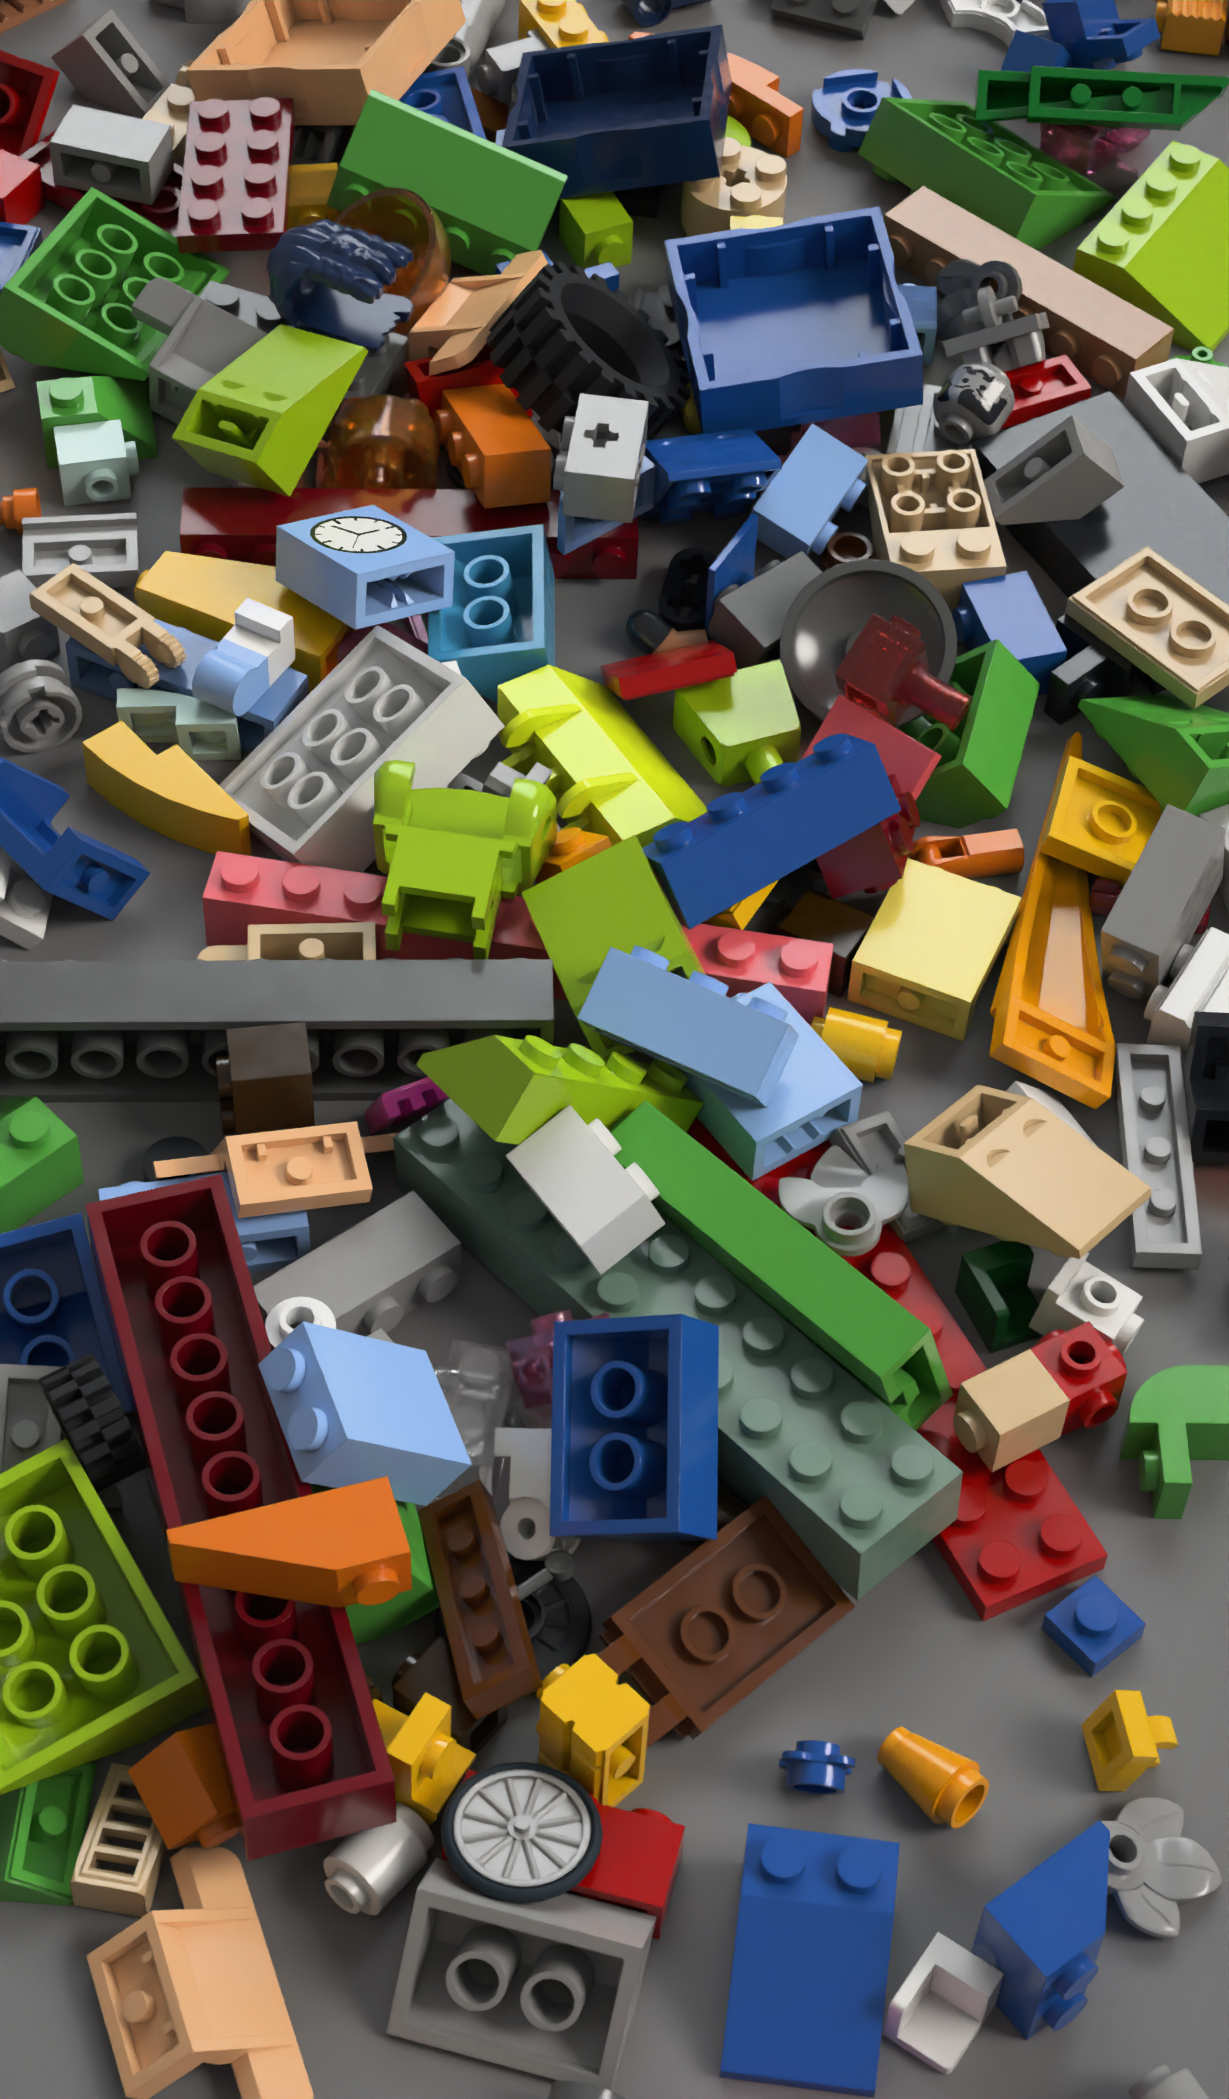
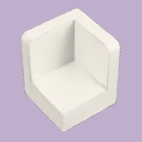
M937 1932L892 1999L882 2035L940 2073L950 2074L994 2008L1004 1973L940 1932Z

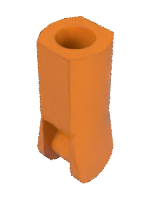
M1017 828L964 836H926L914 841L913 852L909 853L912 860L939 867L967 879L1021 872L1024 867L1025 858L1024 846Z

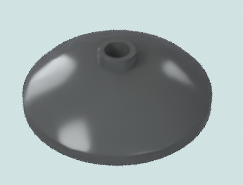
M859 559L841 563L825 570L812 579L799 592L784 619L780 638V655L788 684L795 697L805 709L822 722L838 695H842L898 729L920 718L944 693L956 663L957 634L952 613L946 601L934 585L925 577L896 562L880 559ZM866 648H874L879 651L881 657L875 664L866 665L859 660V654Z

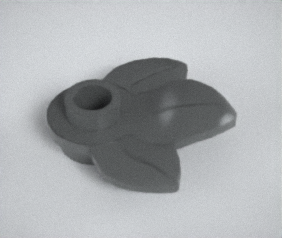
M960 259L946 265L935 277L938 287L946 295L937 307L936 339L946 341L985 329L983 322L966 326L962 311L979 306L977 292L981 288L988 287L993 278L998 283V292L995 295L997 300L1014 295L1018 302L1022 294V281L1015 268L1007 262L995 260L979 265L968 259ZM1012 313L1002 316L1003 323L1013 320ZM1008 341L990 345L994 359L1004 350Z

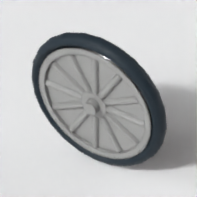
M528 1762L499 1764L483 1769L468 1778L453 1793L444 1810L441 1825L443 1849L451 1867L461 1879L482 1894L497 1900L515 1903L542 1902L560 1896L577 1886L592 1870L600 1853L603 1837L600 1814L592 1797L574 1779L559 1770L546 1765Z

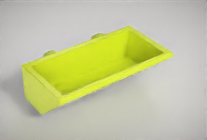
M549 664L498 685L497 717L504 724V727L497 735L503 746L512 753L511 756L501 763L526 776L536 762L552 770V774L545 785H547L556 798L557 813L568 823L561 830L578 827L581 831L605 835L609 837L612 846L636 835L643 848L654 842L653 836L660 829L677 822L688 823L708 812L705 804L605 685Z

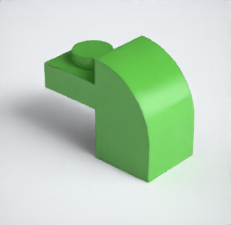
M1181 1365L1167 1368L1147 1379L1140 1386L1132 1400L1120 1444V1459H1139V1486L1142 1492H1151L1154 1519H1182L1193 1484L1190 1460H1229V1365Z

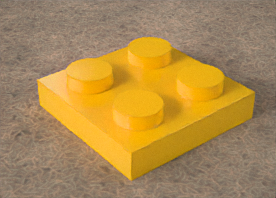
M1070 755L1059 775L1039 851L1099 877L1120 881V886L1124 887L1163 811L1160 808V803L1146 787Z

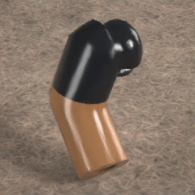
M641 609L633 612L626 624L628 638L646 655L708 641L705 629L676 631L651 610Z

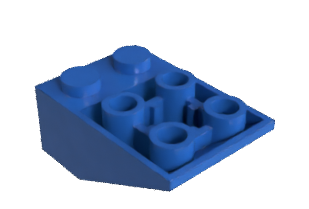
M751 428L646 441L644 456L656 465L654 505L652 509L642 514V520L658 518L659 525L670 526L689 522L692 520V514L713 511L715 519H728L747 513L746 507H751L757 501V498L782 469L781 459Z

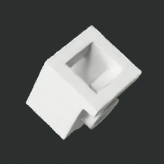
M1089 1252L1081 1259L1070 1257L1047 1288L1028 1327L1045 1336L1058 1329H1063L1067 1332L1090 1321L1105 1342L1110 1341L1124 1354L1145 1321L1135 1314L1143 1296L1086 1262Z

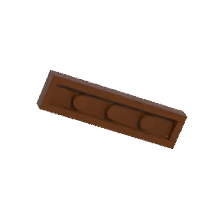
M480 1479L418 1510L463 1702L476 1720L514 1703L521 1697L543 1687L493 1498Z

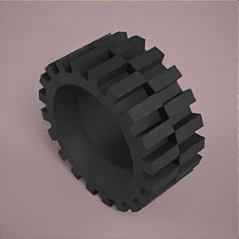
M555 262L552 266L549 264L545 265L489 329L491 333L487 337V346L494 349L490 354V358L494 366L504 369V372L499 377L506 388L516 389L519 393L516 401L525 411L532 409L540 417L537 421L539 425L547 432L553 428L561 434V442L565 416H576L580 393L649 401L647 441L652 440L687 403L686 400L690 397L691 389L686 387L690 382L688 372L678 368L683 363L677 351L667 348L666 343L669 339L661 329L654 330L648 323L651 317L641 307L636 311L627 303L629 297L617 288L614 292L607 288L606 280L595 273L588 278L584 269L580 266L572 264L568 269L564 262Z

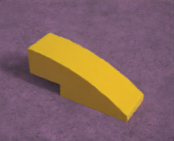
M122 720L82 742L87 784L111 805L138 823L172 840L208 853L216 854L217 851L248 856L252 855L249 814L177 744L156 755Z

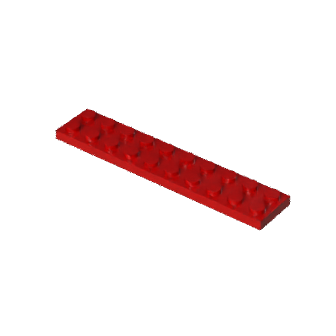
M695 1117L686 1132L781 1209L778 1191L779 1179L795 1177L811 1180V1174L816 1163L832 1146L830 1141L827 1140L751 1181L697 1117ZM887 1223L882 1226L880 1239L873 1249L858 1256L839 1255L931 1329L953 1395L916 1432L963 1471L958 1517L952 1524L934 1537L932 1541L981 1620H988L1104 1569L1108 1556L1107 1552L1039 1449L991 1472L977 1452H969L959 1441L954 1430L953 1417L960 1385L962 1382L987 1369L904 1241L899 1238ZM803 1226L816 1237L815 1230ZM851 1226L840 1227L846 1230H855V1228Z

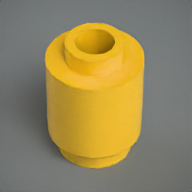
M829 1007L826 1019L814 1016L811 1028L857 1079L874 1083L875 1077L891 1080L903 1031L888 1028L889 1021Z

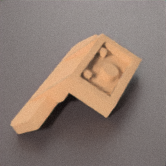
M535 250L516 254L499 275L453 278L409 331V362L435 355L429 362V376L460 368L471 362L487 343V337L491 333L489 331L491 326L538 272L548 264L543 252Z
M357 1121L226 1136L210 1155L152 1162L153 1177L162 1178L227 1170L237 1218L370 1202L373 1187L365 1153L394 1150L393 1137L399 1133L360 1137Z
M202 1847L183 1848L170 1857L169 1860L184 1909L150 1911L86 1956L125 2096L135 2099H149L205 2062L216 2065L231 2063L241 2099H313L310 2081L239 1858L232 1851L223 1847H213L204 1850Z

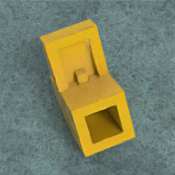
M425 1692L409 1717L374 1698L372 1701L395 1779L396 1802L411 1808L427 1825H430L436 1820L465 1776L467 1769L473 1764L476 1754L457 1744L456 1740L451 1738V1706Z

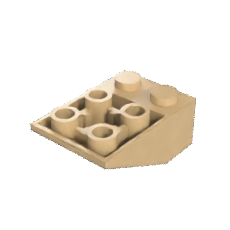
M975 449L865 455V458L869 460L865 468L866 483L868 484L867 493L873 547L877 559L896 562L925 577L940 592L951 613L954 608L959 606L962 583L1005 575L1007 566Z
M976 1085L904 1143L911 1212L938 1219L946 1225L963 1226L988 1233L1003 1241H1016L1045 1249L1060 1257L1081 1259L1152 1196L1150 1186L1035 1099L982 1085Z

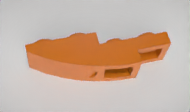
M634 32L629 35V40L648 36L652 33ZM727 52L732 78L728 115L742 124L749 136L787 159L800 150L804 108L778 93L779 76L757 64Z

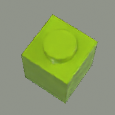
M613 192L560 198L559 239L577 266L587 269L611 262L616 268L631 264L633 221Z

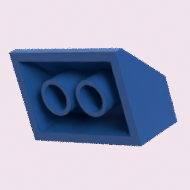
M684 1314L554 1322L549 1536L556 1538L643 1542L717 1540L719 1326Z

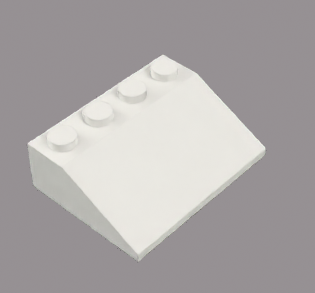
M377 625L219 786L249 814L250 831L284 861L363 873L376 859L372 824L375 815L374 774L383 762L392 760L414 762L416 771L411 789L447 788L448 784L472 759L480 756L487 749L490 741L502 730L504 724L465 677Z

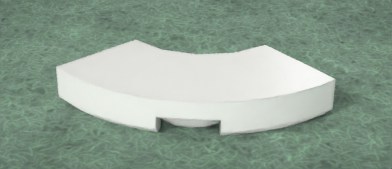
M939 0L951 28H973L988 32L1003 40L1008 47L1011 44L1016 29L1053 42L1044 11L1028 0H1022L1021 4L1016 0Z

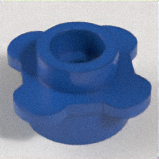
M803 1740L796 1742V1751L782 1752V1759H779V1768L787 1770L785 1787L789 1790L815 1795H839L844 1793L845 1777L851 1775L852 1768H855V1759L840 1755V1746L835 1743Z

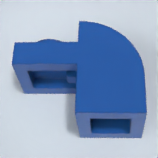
M1047 0L1042 3L1052 40L1055 43L1061 44L1075 60L1074 68L1110 70L1120 63L1129 62L1140 57L1143 54V47L1160 38L1155 18L1120 20L1114 0Z

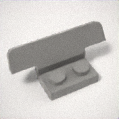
M165 278L152 279L146 284L132 304V317L168 336L149 364L150 410L179 425L197 390L268 333Z

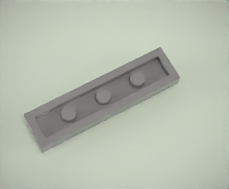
M1117 1043L1114 1075L1123 1167L1151 1187L1152 1195L1127 1217L1132 1267L1198 1269L1202 1257L1180 1045Z

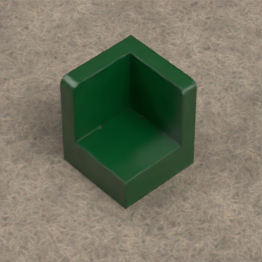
M1000 1241L962 1254L955 1293L990 1354L1043 1336L1028 1327L1039 1304L1028 1286L1034 1253L1027 1244L1016 1241Z

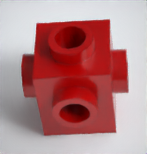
M1090 1321L1067 1332L1063 1329L1052 1331L1042 1337L1033 1348H1030L1070 1400L1061 1436L1081 1426H1085L1088 1429L1095 1428L1105 1423L1116 1413L1128 1373L1125 1361L1118 1348L1110 1341L1105 1342Z

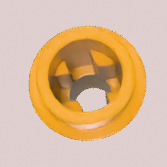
M898 1727L892 1731L879 1749L877 1762L887 1769L888 1773L934 1824L947 1823L954 1829L964 1826L978 1812L988 1794L989 1781L980 1774V1766L977 1762L916 1733H911L905 1727Z

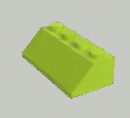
M492 1035L423 1053L416 1064L494 1141L520 1145L569 1105L572 1106L587 1125L597 1117L610 1130L615 1122L622 1117L629 1116L646 1100L687 1132L704 1104L700 1098L685 1086L688 1080L686 1075L678 1068L654 1059L652 1064L642 1063L618 1051H613L610 1056L600 1055L575 1043H571L568 1048L557 1047L533 1035H526L524 1040Z

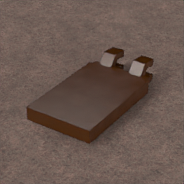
M764 1495L717 1532V1540H707L611 1615L602 1624L606 1630L599 1635L606 1648L597 1656L618 1677L626 1671L653 1705L650 1707L647 1748L671 1729L680 1741L687 1735L694 1740L853 1610L855 1606L768 1497Z

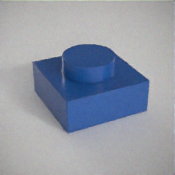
M1094 1575L1045 1614L1041 1629L1092 1678L1142 1638L1146 1623Z

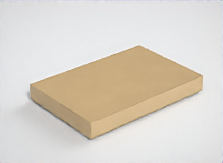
M1148 546L1068 598L1065 611L1067 615L1191 708H1197L1229 685V605Z

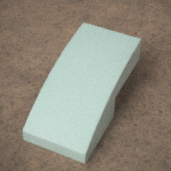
M117 688L116 709L119 722L122 720L144 743L178 742L179 747L193 761L241 760V744L236 715L195 697L161 690Z

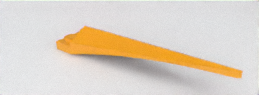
M1078 731L1067 740L1021 900L1020 910L1015 921L990 1009V1014L995 1020L989 1056L1096 1110L1111 1096L1116 1045L1102 985L1092 912L1089 907L1088 872L1039 851L1061 769L1070 755L1083 760L1082 736Z

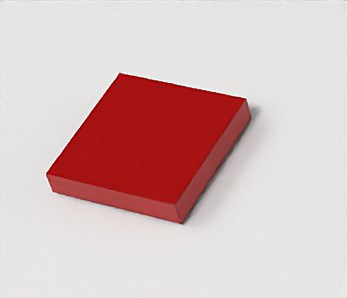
M713 640L600 665L604 685L625 701L735 676L734 673H738L734 652Z

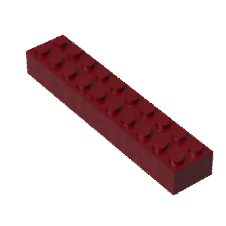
M221 1174L85 1204L92 1253L167 1547L166 1530L312 1495L310 1483L302 1482L258 1366L272 1350ZM176 1581L247 1861L397 1822L395 1779L346 1608H336Z

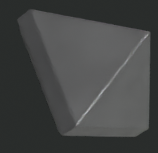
M295 125L292 165L333 163L343 126Z

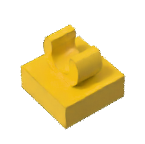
M1114 1690L1081 1725L1099 1791L1124 1792L1147 1768L1156 1767L1160 1763L1157 1752L1158 1748L1174 1749L1178 1745L1171 1718L1160 1715L1147 1717L1140 1691Z

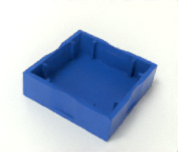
M880 206L803 218L775 227L739 228L664 240L668 290L702 434L749 428L755 432L923 405V354L908 302L903 297L895 281L894 254Z

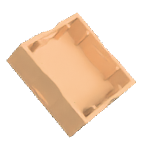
M251 0L242 15L229 28L219 34L185 71L196 101H206L209 99H220L223 101L252 100L261 97H271L274 99L293 98L295 110L294 125H356L371 89L399 100L465 24L466 19L460 0Z

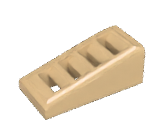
M112 1763L78 1854L70 1882L72 1898L75 1906L143 1917L150 1912L167 1846L153 1820L150 1827L114 1821L117 1812L152 1817L143 1801L121 1797L124 1787L136 1789L127 1771L132 1766ZM110 1836L145 1842L142 1851L108 1845ZM103 1861L136 1866L134 1875L104 1870L101 1869Z

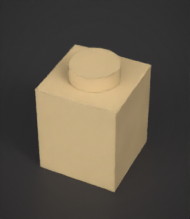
M1028 1349L961 1383L953 1417V1426L959 1441L965 1449L971 1453L977 1452L990 1471L994 1472L1060 1438L1070 1400L1034 1353Z

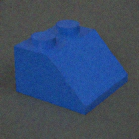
M1100 1820L983 1907L971 1953L1004 1973L996 2006L1026 2040L1047 2024L1053 2031H1057L1070 2023L1086 2006L1088 1999L1084 1994L1087 1985L1098 1973L1099 1968L1095 1962L1105 1935L1110 1830Z

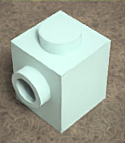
M120 419L53 427L64 506L131 499L129 476L139 475L138 456L135 441L124 442Z

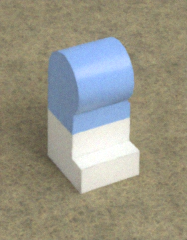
M249 598L234 612L235 625L217 644L216 650L209 651L199 662L192 681V693L195 698L217 706L236 716L244 715L296 659L293 617Z

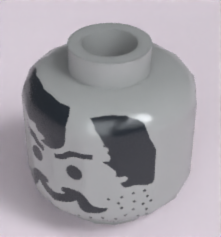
M986 362L963 364L956 368L937 394L933 404L934 416L940 425L942 434L955 444L965 445L970 443L972 445V442L998 433L1011 414L1015 404L1010 380L1001 369Z

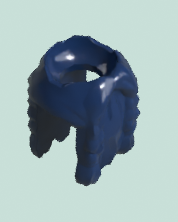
M328 219L316 220L311 224L289 229L280 237L278 244L270 251L266 268L270 279L271 294L267 297L275 304L278 314L290 326L363 346L369 351L367 353L369 355L377 354L384 345L386 339L384 335L392 333L397 323L409 321L414 312L411 300L404 296L383 292V285L389 286L396 281L397 271L395 268L407 267L408 262H412L413 252L400 243L386 242L379 235H368L362 229L353 230L350 226H342Z

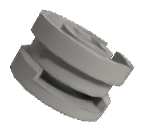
M32 659L17 663L0 674V732L11 748L25 753L47 751L68 741L78 730L82 720L81 705L77 696L70 688V680L66 672L60 665L49 660Z

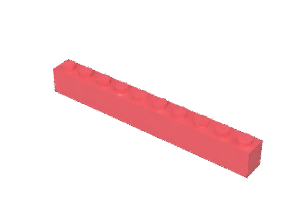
M217 851L202 897L207 946L247 945L248 925L375 922L377 960L385 958L400 960L474 959V943L403 932L399 951L386 949L385 930L388 916L383 915L382 899L387 876ZM515 896L514 899L501 897L488 959H550L523 897ZM699 924L690 930L682 926L705 974L729 987L725 996L731 998L739 993H749L771 982L810 1027L814 1016L824 1017L833 943L707 924ZM553 967V998L568 1001Z

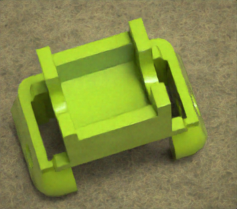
M400 760L384 761L374 774L375 815L372 824L377 867L382 873L388 875L382 899L383 915L388 916L385 930L386 949L399 951L403 932L471 942L474 943V959H488L501 897L514 899L516 895H522L521 892L532 887L535 878L557 840V801L547 785L521 778H515L510 798L475 790L441 787L411 789L416 771L415 763Z

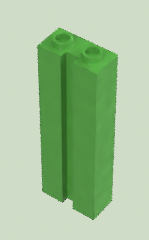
M645 1100L629 1116L622 1117L613 1124L609 1132L622 1148L614 1157L624 1169L633 1162H636L660 1192V1195L651 1201L653 1206L915 1431L953 1395L929 1327L648 1101Z

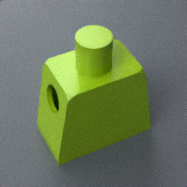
M780 660L737 670L738 673H734L735 676L675 689L673 728L718 785L728 787L751 780L757 785L761 782L760 776L768 769L783 763L790 762L795 764L798 762L801 725Z

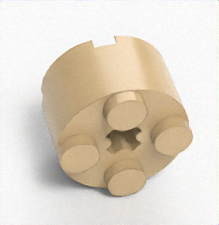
M725 137L720 177L683 182L681 229L684 228L687 233L686 237L729 230L730 216L761 215L765 217L783 218L784 224L787 190L785 160L778 155L768 154L748 146H741L736 139Z

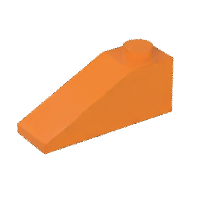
M388 1476L166 1530L171 1568L174 1580L178 1582L336 1608L357 1603L362 1605H378L391 1600L398 1593L412 1590L411 1551Z

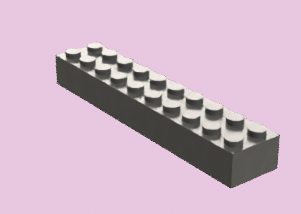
M323 958L318 960L254 959L206 961L202 959L186 961H140L136 959L122 961H74L68 959L57 961L0 960V1099L2 1097L36 1096L43 1103L220 1102L219 1097L224 1096H219L216 1057L229 1056L226 1029L306 1022L312 1072L313 1101H375L385 1092L428 1077L416 1065L423 1053L492 1035L524 1040L526 1035H533L553 1045L552 959L449 958L445 960H400L396 958H385L382 960H334Z

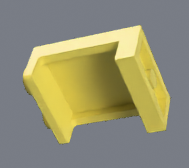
M907 858L903 878L890 887L852 960L847 1000L964 1042L973 1023L977 998L1003 945L1010 942L1022 897L1005 892L997 887L987 886L947 872L939 867Z

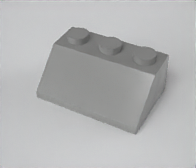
M436 1858L416 1890L386 2034L550 2079L583 2082L612 2091L640 1993L657 1916L567 1892L542 1902L515 1903L497 1900L478 1892L464 1882L451 1867L449 1861Z

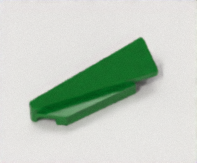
M1031 66L1030 72L979 69L975 85V123L1027 118L1028 123L1180 131L1214 100L1225 94L1229 85V77Z

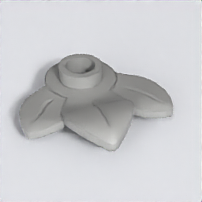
M836 1145L831 1146L816 1163L811 1174V1180L795 1177L779 1179V1201L784 1212L799 1224L815 1230L816 1237L841 1256H858L873 1249L880 1239L882 1226L900 1217L904 1213L909 1200L905 1166H889L867 1176L859 1165ZM851 1226L855 1228V1230H846L840 1227Z
M1158 1797L1139 1798L1129 1801L1120 1810L1115 1821H1101L1110 1830L1107 1895L1115 1897L1124 1918L1133 1927L1155 1937L1175 1939L1179 1934L1180 1914L1177 1903L1203 1899L1210 1895L1221 1885V1874L1207 1850L1194 1840L1181 1837L1184 1812L1178 1804ZM1111 1850L1114 1851L1123 1862L1116 1859L1111 1853Z

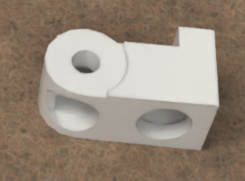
M495 1428L494 1456L510 1458V1505L502 1516L500 1528L506 1550L515 1558L522 1560L544 1561L555 1550H564L573 1554L581 1540L549 1536L552 1429Z

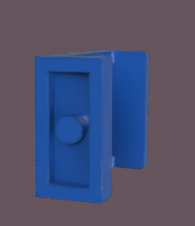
M0 757V846L43 890L113 921L151 873L136 858L69 826L60 835L52 827L51 821L69 799V794L61 786Z

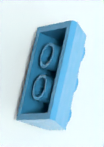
M539 524L433 537L432 539L455 551L452 606L430 611L428 614V656L440 663L456 660L461 675L471 683L480 695L496 703L498 685L548 664L556 667L554 570L544 525Z

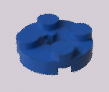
M868 69L838 71L824 78L821 89L817 91L815 88L813 91L811 120L816 129L828 137L827 143L830 148L839 152H849L856 147H861L882 97L912 99L908 89L894 78H892V86L886 82L878 81V72Z

